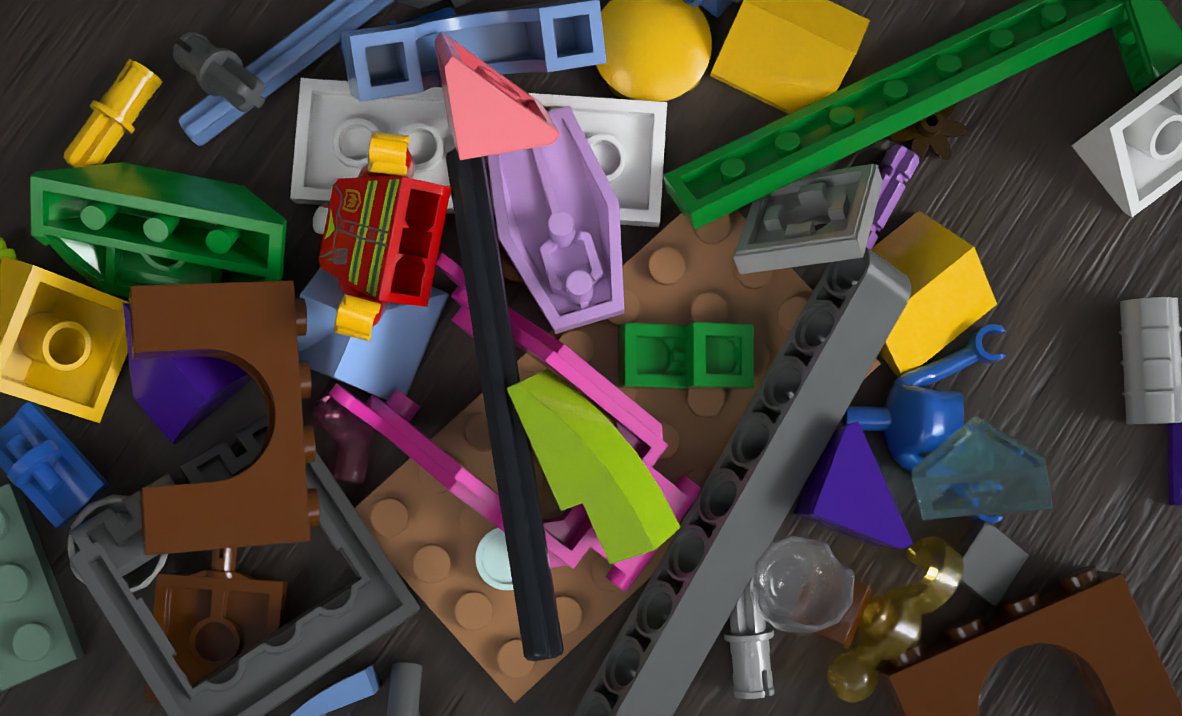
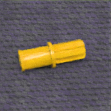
M129 59L116 81L100 102L93 100L90 104V108L94 112L64 152L66 162L73 168L101 165L123 134L131 135L134 132L133 122L147 101L163 83L158 76L140 63Z

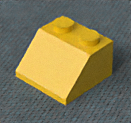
M3 256L0 263V392L100 423L128 353L123 303L129 304V302L37 266Z

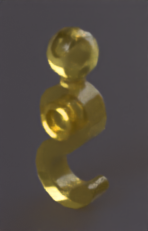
M934 536L923 538L907 550V559L927 572L922 580L915 584L896 588L881 597L877 596L869 600L858 625V639L861 644L855 652L838 655L831 662L827 671L828 684L837 698L851 703L864 701L868 698L878 683L875 667L880 660L895 659L907 649L916 646L921 636V615L933 612L954 594L962 578L964 562L960 553L943 539Z

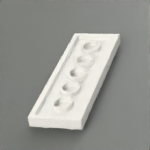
M301 78L290 199L298 204L323 205L330 203L333 184L338 178H356L361 168L368 164L369 142L373 131L410 136L407 148L411 153L415 167L412 179L450 187L446 154L455 148V144L448 126L442 87H433L420 93L360 102L350 95L348 81ZM528 93L541 102L547 112L570 106L619 200L620 225L659 227L667 102ZM484 156L493 216H495L488 156ZM450 193L447 213L454 214L452 195Z

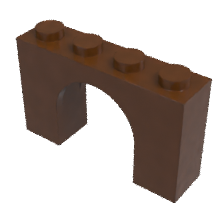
M294 281L131 286L129 306L132 360L214 357L228 361L241 368L254 380L262 392L268 413L267 433L259 453L244 470L235 476L217 482L142 487L140 489L143 555L311 541L310 527L319 526L320 505L317 489H307L306 463L315 462L316 444L313 425H303L301 399H310L311 371L309 362L299 361L297 336H305L307 333V309L304 298H295Z
M1095 566L1080 568L1062 576L1059 579L1062 588L1044 596H1040L1039 592L1035 590L1007 600L1002 604L1005 613L983 622L980 615L958 621L945 629L948 638L926 647L922 640L901 646L888 654L891 663L876 669L896 716H980L979 701L981 690L991 669L1002 657L1011 651L1031 644H1050L1070 659L1081 676L1098 716H1182V703L1123 574L1097 571Z

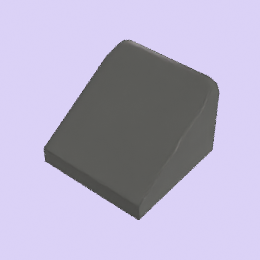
M974 520L941 572L993 607H996L1029 555L987 521Z

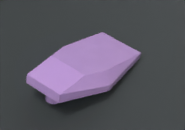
M570 106L547 112L560 132V135L552 145L488 155L498 239L555 334L624 314L619 200Z

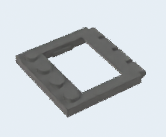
M268 414L235 433L239 445L245 452L241 456L236 458L228 444L223 440L179 466L188 484L222 481L244 470L257 456L264 443L268 427ZM317 452L315 462L306 463L307 489H317L320 505L319 526L335 550H340L357 578L193 685H190L186 674L181 671L173 656L177 654L143 599L139 598L136 600L129 589L127 581L122 578L157 556L143 555L140 490L122 500L133 519L122 526L112 509L108 508L69 531L80 549V552L69 558L168 716H264L418 613L421 609ZM167 473L145 487L176 484Z

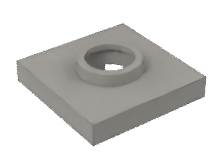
M868 164L809 174L752 202L733 255L739 273L747 274L863 258L883 183L878 165ZM817 224H827L817 231L814 226Z

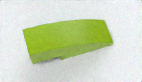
M548 368L507 388L560 510L562 511L583 503L610 565L656 550L681 528L661 488L637 452L611 421L577 389Z

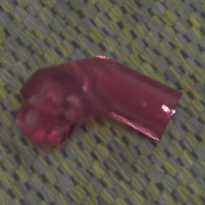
M323 396L315 402L312 409V418L316 426L324 427L339 445L333 477L335 479L364 484L374 436L372 426L349 411L333 397Z

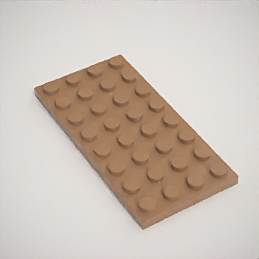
M738 210L694 230L683 213L679 214L622 266L624 314L555 334L553 330L548 333L565 344L618 388V326L623 323L687 325L693 322L754 325V388H618L662 424L663 441L668 444V447L652 467L674 485L684 475L702 489L813 293V290L791 267L747 274L739 273L733 255L746 219ZM528 354L523 355L517 361L520 381L547 369ZM875 359L866 377L881 364L877 359ZM481 393L431 440L498 493L483 393ZM605 415L613 424V420H611L607 415ZM531 445L542 518L544 520L561 517L565 510H560ZM409 458L354 508L394 569L514 703L653 575L677 533L676 531L659 546L660 548L626 592L605 577L614 565H610L607 559L591 547L574 569L569 565L551 568L564 647L563 654L552 659L527 661L523 654L514 590H499L490 586L482 579L476 566V551L480 541L487 533L498 528L454 495L412 458ZM686 513V514L683 516V518L680 520V522H679V525H680V526H681L683 520L685 519L687 513Z

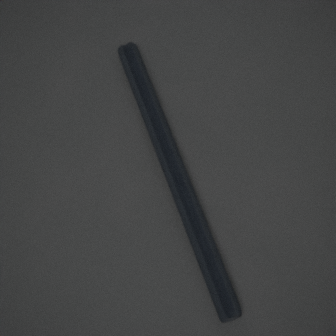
M455 147L447 152L446 163L450 187H452V202L523 654L527 661L552 659L562 655L564 647L531 444L507 391L508 387L520 382L484 156L460 160Z

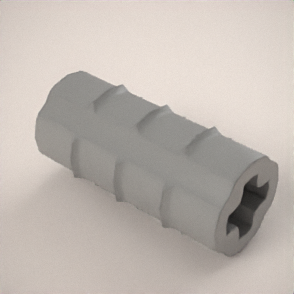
M1152 297L1120 301L1121 330L1118 333L1122 336L1123 360L1120 364L1123 365L1125 391L1122 395L1125 396L1126 424L1182 423V357L1180 342L1182 327L1179 324L1178 298Z

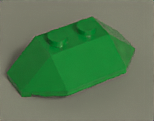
M125 162L37 171L30 176L31 235L44 246L50 244L71 268L101 292L129 298L131 286L280 281L283 277L287 220L244 185Z

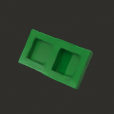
M693 322L687 325L623 323L618 326V388H754V325Z

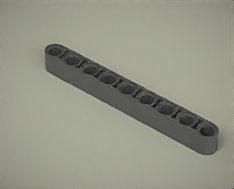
M866 247L863 258L830 262L688 511L680 526L681 528L675 534L578 705L574 716H673L907 305L912 285L909 276Z

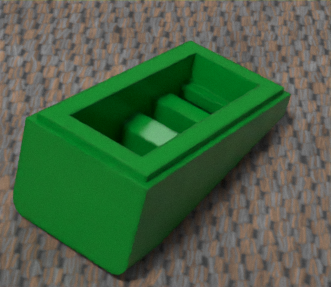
M1122 0L1125 3L1123 22L1111 27L1128 78L1136 93L1182 64V30L1161 0Z

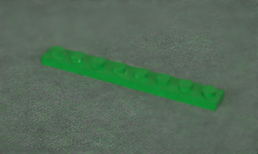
M1027 0L664 174L667 193L694 230L1122 23L1125 3L1122 0Z

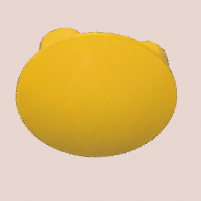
M611 0L603 8L601 18L607 63L597 64L596 67L614 95L632 100L665 102L683 95L699 84L708 66L712 51L710 27L699 7H691L683 0Z

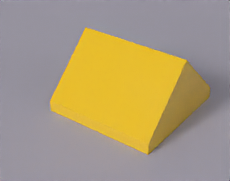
M743 0L710 76L787 114H791L837 92L858 51L870 20L829 0Z
M921 211L915 213L871 249L909 276L912 284L911 295L907 305L879 352V355L897 377L922 366L997 305L975 247Z

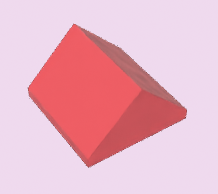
M442 31L440 32L434 43L448 126L460 160L552 145L560 132L541 102Z

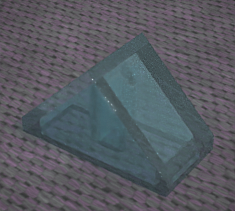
M977 416L969 420L912 469V482L922 520L1053 509L1045 456Z

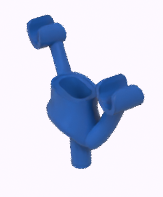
M997 324L986 325L973 332L968 338L967 346L897 377L889 390L884 407L849 405L843 415V426L858 421L862 431H883L888 449L897 464L964 501L965 510L973 520H985L988 523L999 522L1003 519V516L985 515L980 509L979 502L985 493H1004L1000 487L993 485L975 487L938 463L917 454L928 452L959 454L961 451L964 430L962 392L960 390L936 391L923 388L922 386L938 382L975 362L989 364L1003 359L1006 356L1005 354H989L982 347L984 334L1000 335L1006 333V330Z

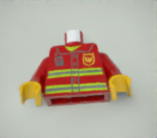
M373 131L369 142L368 164L361 168L356 178H338L333 184L330 203L321 205L314 214V231L318 237L323 239L319 255L320 267L338 278V286L343 293L335 317V333L370 342L372 327L383 316L388 302L428 307L452 187L412 179L415 167L411 153L407 148L410 142V136Z

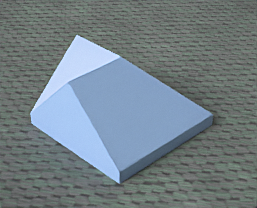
M320 267L300 294V298H304L306 303L307 333L305 336H297L299 361H308L311 370L367 393L374 394L384 400H388L396 388L407 396L449 294L431 287L428 307L388 302L383 316L372 327L370 342L334 332L335 317L343 293L338 286V278Z

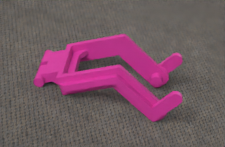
M440 253L437 257L436 266L458 285L451 297L461 308L451 321L474 338L463 268L445 254ZM508 307L514 345L577 389L595 407L613 420L616 429L637 452L661 488L679 523L694 503L701 488L684 475L674 485L652 467L668 447V444L663 441L662 424L565 344ZM336 383L328 393L331 397L386 436L449 491L504 532L499 494L410 422L421 407L397 388L386 402L372 394L364 404ZM583 503L566 509L561 517L543 520L551 568L569 565L574 569L590 547L607 559ZM660 547L654 551L614 563V566L605 577L626 592Z

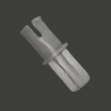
M755 570L730 614L731 630L724 632V640L730 642L732 654L734 697L740 699L765 698V695L772 696L775 694L769 653V639L774 637V630L766 627L762 578L759 570Z

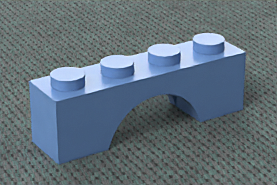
M558 0L340 32L350 95L360 102L425 92L430 88L442 85L434 43L441 31L502 75L553 72L607 63L599 0Z

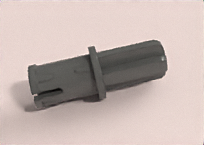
M188 32L180 37L182 41L192 47L190 53L175 43L173 48L174 61L179 67L187 70L197 78L198 85L205 93L214 97L221 96L241 112H247L252 106L259 109L264 104L265 98L261 94L265 84L243 67L242 61L236 53L226 48H217L204 35L198 32Z

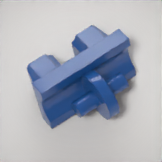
M26 402L16 415L0 429V467L7 473L10 481L26 494L55 528H63L87 504L93 501L110 485L37 403Z

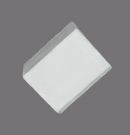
M1182 64L1071 145L1121 210L1130 217L1135 216L1182 181Z

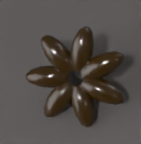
M957 103L889 135V139L894 142H904L913 139L910 150L919 156V161L925 156L929 145L937 156L943 160H949L952 152L946 137L963 136L967 133L968 129L960 122L947 119L957 106Z

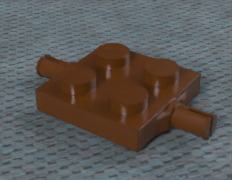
M237 548L212 550L209 570L195 574L158 573L156 575L153 617L177 654L173 658L181 671L186 674L190 685H193L284 626L288 580L258 579L241 571H235ZM146 682L144 703L160 704Z

